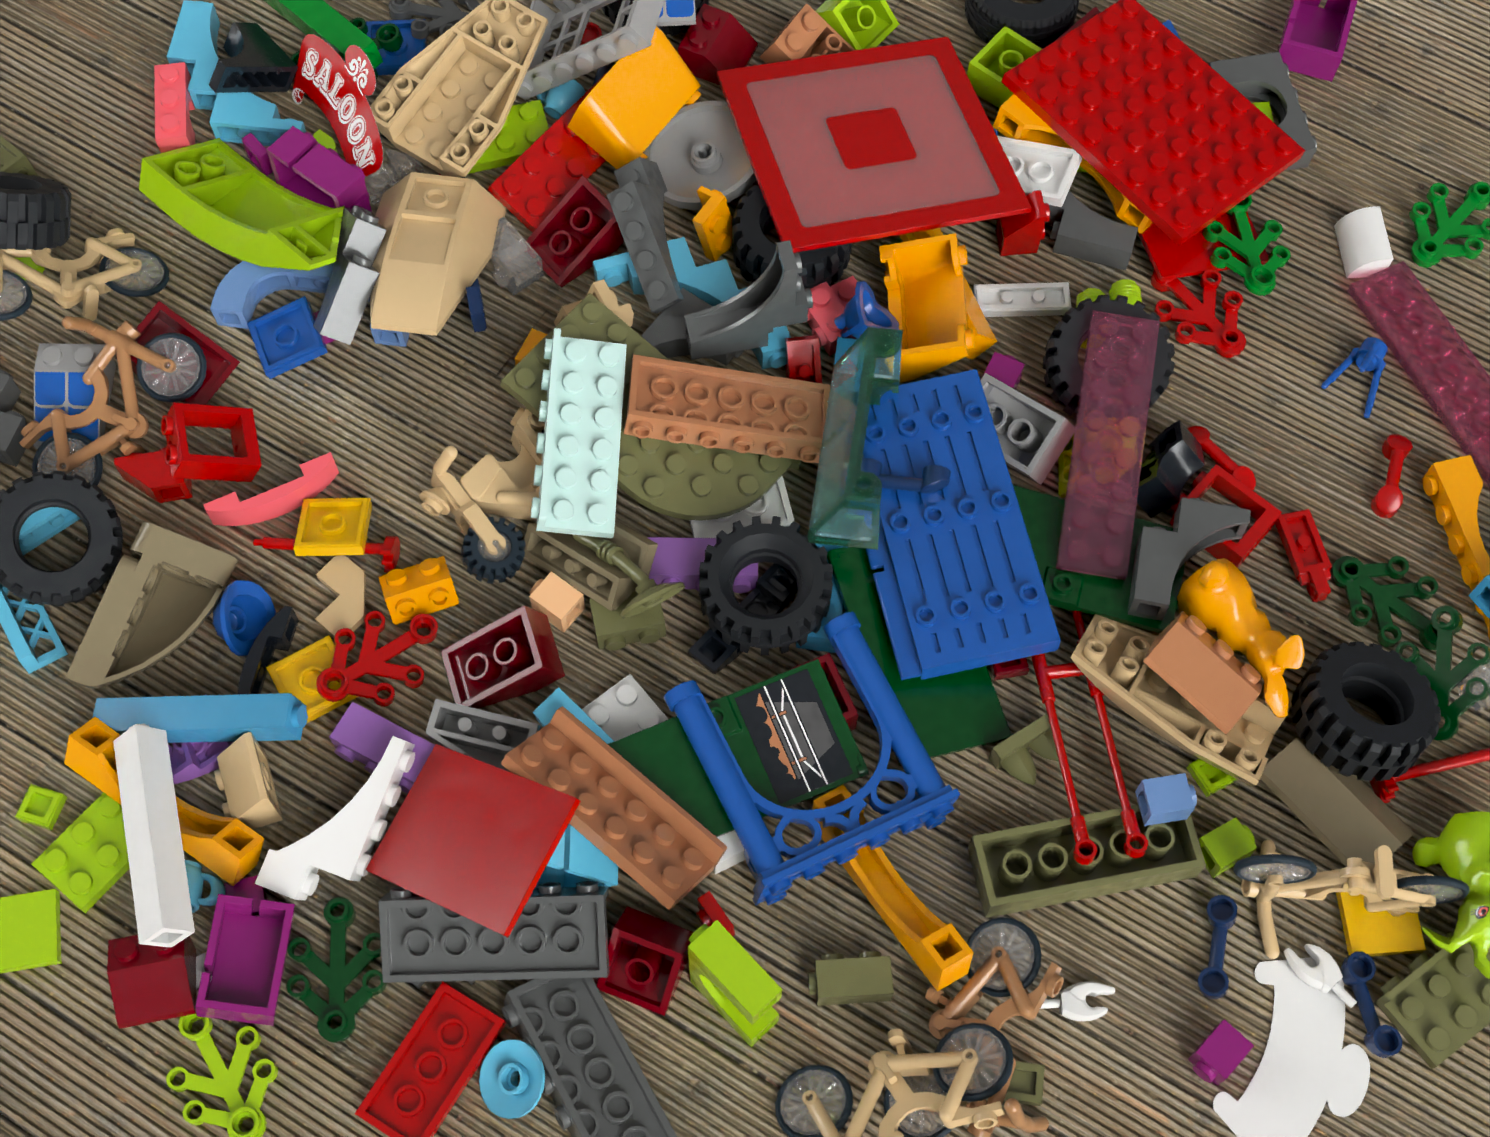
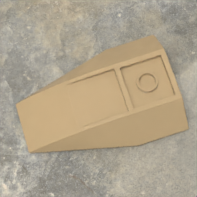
M485 0L397 71L370 105L378 130L396 148L441 175L466 177L502 130L547 27L548 19L515 0Z
M411 172L384 192L375 215L380 218L378 223L387 231L372 265L380 274L370 296L371 328L437 336L465 296L466 287L472 286L495 253L506 215V207L477 181L461 177Z
M1095 614L1070 657L1083 674L1112 702L1157 735L1249 786H1256L1267 764L1268 758L1265 755L1274 734L1286 718L1276 717L1265 703L1264 683L1259 696L1234 727L1225 735L1143 662L1154 639L1157 637L1156 635ZM1287 692V693H1288V698H1289V703H1288V711H1289V709H1290V707H1291V704H1292V703H1291V699H1292V695H1293V694Z

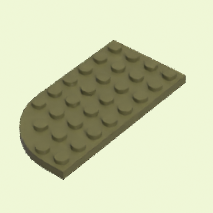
M591 293L555 327L561 328V337L627 344L617 486L640 504L660 514L678 519L699 521L719 519L736 514L756 503L790 468L792 463L782 457L772 458L768 455L739 453L734 450L705 448L700 445L671 443L666 440L638 438L624 434L633 355L669 359ZM554 329L500 383L502 388L538 418L540 401L547 400V391L541 390L543 369L549 370L550 362L549 359H544L545 339H552Z

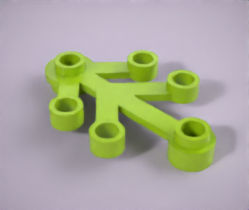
M196 1014L181 1016L178 1023L180 1033L188 1040L196 1042L214 1079L192 1074L183 1067H174L166 1076L168 1087L176 1092H184L188 1089L224 1098L230 1112L211 1109L199 1100H191L183 1108L182 1114L185 1121L196 1126L207 1123L227 1128L229 1137H262L266 1130L267 1121L265 1114L260 1108L268 1084L273 1082L278 1075L276 1064L269 1059L258 1060L252 1069L254 1081L246 1102H244L239 1092L251 1052L257 1049L261 1043L260 1033L252 1026L242 1027L237 1032L235 1038L237 1045L228 1069L210 1035L213 1026L212 1019L198 1017ZM202 1020L204 1023L202 1030L193 1033L192 1025L196 1021ZM249 1032L254 1033L253 1042L249 1045H243L242 1039L244 1035ZM270 1065V1075L261 1078L259 1076L261 1067ZM179 1073H184V1083L175 1086L173 1083L174 1077ZM195 1106H200L202 1108L200 1117L191 1119V1109ZM249 1118L253 1119V1128L248 1132H243L241 1129L243 1121Z

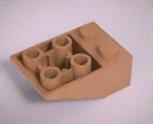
M806 3L791 17L759 57L768 64L854 51L855 49Z

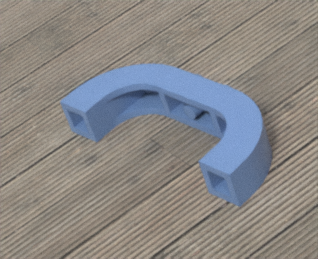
M242 261L231 269L219 283L210 309L219 326L249 329L247 323L252 321L253 313L258 303L275 291L290 289L326 293L334 263L308 271L261 267ZM370 322V330L375 344L407 347L409 333L372 329Z

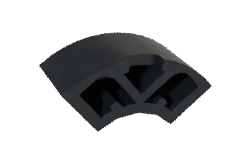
M1180 420L1166 428L1147 446L1150 453L1142 464H1135L1129 478L1128 494L1150 518L1161 512L1168 511L1173 505L1179 503L1180 493L1185 483L1196 471L1205 466L1201 444Z

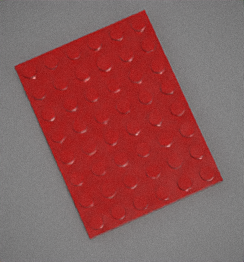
M1119 0L1004 73L1001 81L1178 246L1185 243L1297 162L1306 151L1136 0Z

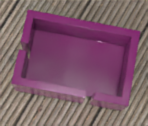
M1292 0L1277 52H1280L1283 63L1288 65L1289 71L1332 82L1343 58L1358 0H1327L1324 8L1318 7L1321 0Z
M292 126L267 148L277 184L299 196L331 208L345 206L352 209L354 205H358L372 212L363 171L357 165H350L341 159L335 150L327 149L319 144L310 133H303Z
M218 894L204 961L205 972H202L195 1005L198 1017L274 1026L294 919L295 904L260 900L259 916H252L253 898Z

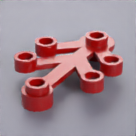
M1208 269L1204 271L1201 277L1200 285L1203 288L1202 303L1178 278L1159 281L1154 270L1151 276L1152 286L1161 292L1171 291L1189 309L1174 308V305L1168 300H1160L1154 308V312L1160 317V322H1167L1169 320L1182 322L1177 326L1174 334L1177 342L1181 344L1198 343L1212 345L1219 355L1226 358L1239 355L1244 350L1246 338L1237 329L1238 310L1243 303L1242 295L1237 291H1228L1221 302V306L1225 310L1224 325L1215 317L1216 289L1222 279L1221 274L1217 270ZM1206 278H1211L1215 282H1210ZM1228 300H1234L1237 304H1232ZM1159 309H1165L1168 313H1162ZM1193 324L1205 325L1210 332L1196 331ZM1181 331H1186V332H1188L1190 335H1188V336L1183 335V334L1181 333Z
M379 611L367 613L364 619L366 630L359 660L346 668L348 652L355 647L356 636L348 628L338 630L334 637L336 648L331 667L323 670L317 677L316 688L319 695L331 702L341 701L348 695L374 699V702L381 707L392 704L395 697L393 686L388 683H380L376 686L355 681L365 674L401 680L407 687L413 689L420 687L424 682V670L420 666L409 665L407 667L386 662L416 643L428 644L436 638L438 623L429 614L416 615L410 622V630L376 650L379 633L385 629V616ZM371 619H378L381 621V624L373 627L368 622ZM420 628H426L430 633L426 636H421L417 631ZM343 636H348L351 638V642L349 644H341L339 639ZM415 672L420 675V678L412 681L408 679L407 675ZM332 681H337L341 686L337 690H332L328 687V684ZM382 690H386L390 693V697L381 699L377 694Z

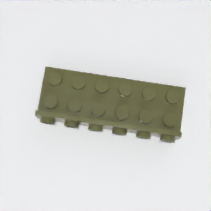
M1450 931L1445 937H1450L1453 933ZM1468 943L1460 946L1453 953H1449L1434 944L1438 950L1430 958L1425 953L1417 957L1407 965L1411 973L1403 979L1397 974L1380 987L1384 995L1375 1001L1376 1005L1431 1069L1440 1065L1490 1023V980L1474 966L1473 949ZM1489 948V950H1488V955H1487V959H1488L1489 961H1490V948Z

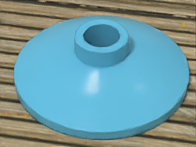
M505 1040L498 1043L488 1052L480 1070L479 1087L484 1103L492 1113L505 1119L523 1117L535 1108L542 1096L545 1085V1070L540 1055L525 1041ZM518 1075H520V1082H519V1084H518V1081H517Z

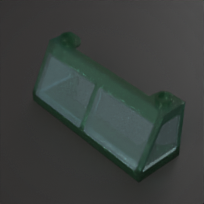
M868 327L834 365L808 531L809 543L878 550L882 483L873 473L861 471L870 404L880 405L881 397L887 391L892 390V393H899L903 330Z

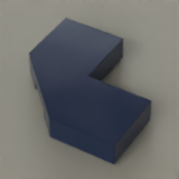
M476 279L471 287H466L474 333L486 331L487 329L479 280Z

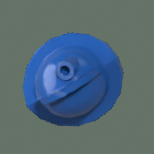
M858 281L855 295L846 304L843 313L834 320L837 328L842 330L840 336L846 338L852 335L857 339L871 340L880 335L894 337L899 334V323L896 318L877 303L874 293L867 282Z
M235 580L225 588L222 598H220L214 608L212 624L217 635L226 642L231 652L237 656H247L259 633L276 614V610L271 597L261 586L251 581Z

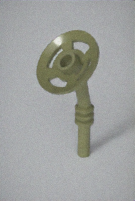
M573 535L575 541L596 552V556L609 565L617 566L638 585L635 587L638 595L625 606L620 614L622 619L642 613L673 597L685 588L683 582H669L657 585L654 579H650L644 571L624 554V550L620 546L609 540H601L592 536Z

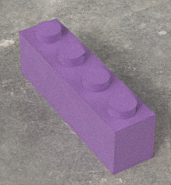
M647 537L658 544L649 578L654 579L657 585L669 582H683L685 585L684 589H696L699 591L700 562H704L705 550L708 544L711 546L716 544V538ZM758 563L750 564L739 572L734 580L733 592L746 593L756 587Z
M353 701L329 736L335 747V754L347 762L353 763L355 759L365 764L364 768L370 774L373 773L381 761L392 736L414 744L415 747L412 752H415V759L409 772H404L399 783L401 790L407 794L435 746Z

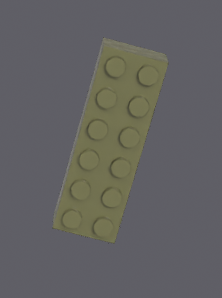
M1132 805L1131 809L1135 810L1140 833L1146 836L1148 840L1145 854L1140 858H1131L1124 851V844L1127 838L1120 814L1122 808L1085 814L1083 816L1089 839L1097 846L1094 861L1088 865L1079 864L1073 857L1076 844L1070 822L1071 817L973 835L967 849L984 917H994L1196 878L1206 866L1191 814L1186 820L1144 826L1139 805ZM1138 841L1130 842L1133 848H1142ZM1079 849L1081 854L1085 856L1091 855L1088 849Z

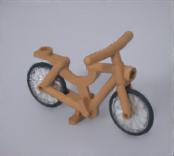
M64 317L62 319V326L65 329L84 331L93 336L97 344L105 345L82 377L86 385L93 384L95 389L90 406L80 414L69 415L66 411L55 408L40 423L37 420L31 421L21 430L24 438L19 443L26 449H29L46 432L53 430V436L44 441L37 449L33 458L32 472L43 471L44 474H53V471H65L66 475L74 477L76 474L85 478L86 482L91 485L95 484L98 486L103 471V455L119 445H122L120 451L126 456H129L131 453H145L146 450L141 445L129 440L142 438L149 429L147 418L139 412L131 355L138 358L136 365L137 377L146 393L159 401L179 402L195 394L202 386L206 377L207 364L205 355L198 343L192 338L180 333H164L154 337L145 346H142L136 341L141 333L127 320L116 330H109L88 318ZM115 354L117 356L125 413L107 405L110 395L109 380L104 373V369ZM97 419L116 426L93 442L87 437L78 433H72L71 431L86 427Z
M1001 917L984 922L973 931L967 941V944L974 952L967 974L968 982L952 1000L942 990L937 992L933 986L927 990L925 998L941 1008L931 1015L928 1024L929 1030L935 1038L941 1040L952 1029L963 1024L982 1023L992 1026L999 1031L1003 1024L1014 1016H1022L1027 1020H1033L1037 1016L1047 995L1054 998L1060 992L1064 982V978L1059 975L1062 968L1051 962L1039 986L1029 993L1027 987L1037 977L1041 967L1042 954L1037 936L1030 927L1013 918ZM984 994L994 997H1012L997 1006L986 1020L964 1018ZM970 1031L958 1035L959 1037L981 1039V1052L986 1065L996 1075L993 1082L994 1085L1001 1077L1005 1066V1056L1001 1057L997 1050V1039L990 1034L980 1031ZM958 1036L952 1039L946 1046L948 1052L964 1051ZM1013 1057L1012 1073L1007 1083L999 1092L989 1097L988 1100L967 1102L965 1107L975 1108L1001 1101L1003 1105L1016 1066L1015 1058ZM934 1075L903 1077L913 1093L932 1092L944 1096L947 1095L936 1082ZM943 1075L947 1084L951 1086L954 1079L953 1075ZM978 1080L971 1093L982 1092ZM888 1088L885 1090L883 1102L885 1115L896 1103ZM1010 1098L1004 1104L1005 1115L997 1117V1125L988 1129H977L974 1127V1123H970L966 1131L976 1137H991L995 1127L1005 1126L1020 1129L1026 1133H1034L1047 1130L1049 1122L1044 1116L1030 1117L1026 1115L1019 1101ZM929 1109L916 1110L908 1114L898 1126V1131L902 1132L904 1137H945L952 1130L944 1126L938 1112Z

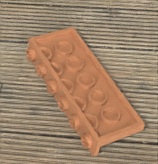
M633 355L624 434L638 438L666 440L671 443L700 445L705 448L734 450L739 453L768 455L772 458L782 457L802 460L806 463L823 462L830 446L831 385Z
M564 707L556 710L549 724L505 754L501 765L513 774L579 799L581 802L569 824L668 910H671L714 870L727 850V846Z

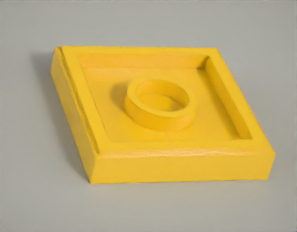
M371 498L303 499L293 548L295 556L364 555L372 511Z
M330 635L266 667L279 693H291L307 706V723L359 697L348 695L341 701L331 702L323 699L317 691V677L323 670L331 667L336 648ZM332 681L328 684V687L332 690H337L341 686L337 681Z
M1410 887V888H1402L1403 890H1408V891H1412V892H1413L1412 887ZM1336 892L1348 955L1354 952H1364L1372 957L1422 953L1426 950L1418 913L1406 912L1401 916H1393L1388 911L1368 912L1364 907L1363 895L1350 896L1348 892Z

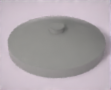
M703 101L681 108L644 152L648 156L647 160L656 162L668 190L664 193V201L682 209L701 210L702 204L697 193L700 186L720 191L726 197L727 203L746 192L757 180L726 101Z

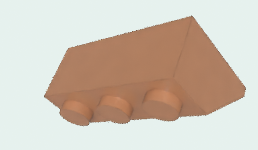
M1182 611L1154 639L1143 662L1226 735L1259 696L1264 682L1260 680L1261 675L1253 666L1248 663L1243 665L1233 656L1234 652L1226 642L1221 639L1216 641L1208 634L1206 626L1200 619L1193 615L1189 617Z

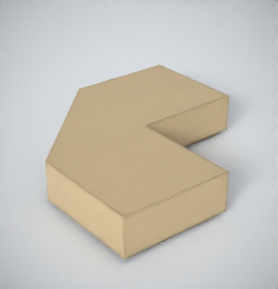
M338 555L334 556L316 574L317 579L338 596L315 618L317 624L333 638L336 632L343 628H348L354 632L364 623L366 616L365 572L347 556ZM348 636L341 637L339 642L342 644Z

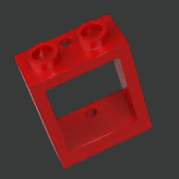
M173 402L167 415H163L161 433L166 435L167 440L165 462L167 465H170L172 478L252 482L261 468L262 464L253 408ZM185 426L230 429L234 457L189 454Z
M1217 464L1208 474L1202 471L1191 485L1193 490L1188 496L1185 493L1180 495V500L1182 497L1188 499L1201 498L1212 487L1238 507L1251 510L1250 515L1257 521L1237 544L1232 540H1228L1204 549L1216 559H1227L1237 568L1274 527L1282 511ZM1179 503L1173 505L1171 509L1176 512ZM1173 514V517H1172V519H1171V521H1170V523H1169V524H1171L1172 526H1173V523H1174V514Z

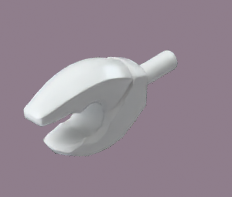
M1305 944L1304 948L1311 958L1315 960L1316 967L1308 966L1305 960L1298 957L1290 948L1284 950V955L1291 969L1305 984L1324 993L1332 989L1350 1008L1357 1003L1338 983L1343 978L1337 962L1325 950L1312 944Z
M1079 982L1061 990L1058 993V999H1045L1040 1009L1059 1008L1060 1015L1070 1020L1092 1021L1107 1014L1108 1008L1090 1007L1086 1003V996L1114 994L1116 989L1113 986L1099 982Z

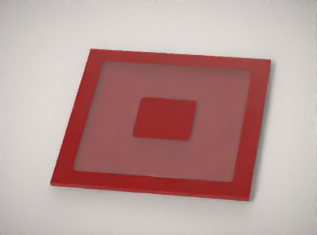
M948 36L717 71L719 84L781 242L790 240L794 253L1031 212L1032 207Z

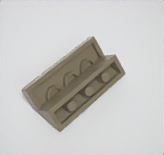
M615 519L613 538H597L609 540L620 546L624 550V554L649 576L658 544ZM528 523L524 539L526 543L524 557L548 572L552 571L575 589L610 611L616 610L635 591V587L638 585L617 566L609 565L596 556V552L575 541L573 534L536 531L537 523Z
M1299 736L1266 764L1260 778L1346 867L1347 859L1351 857L1362 858L1363 861L1375 863L1374 851L1376 848L1386 845L1393 854L1415 834L1362 780H1357L1356 775L1351 774V776L1347 777L1339 774V769L1333 766L1329 768L1320 762L1322 758L1316 753L1312 755L1305 746L1307 743L1305 739H1300Z

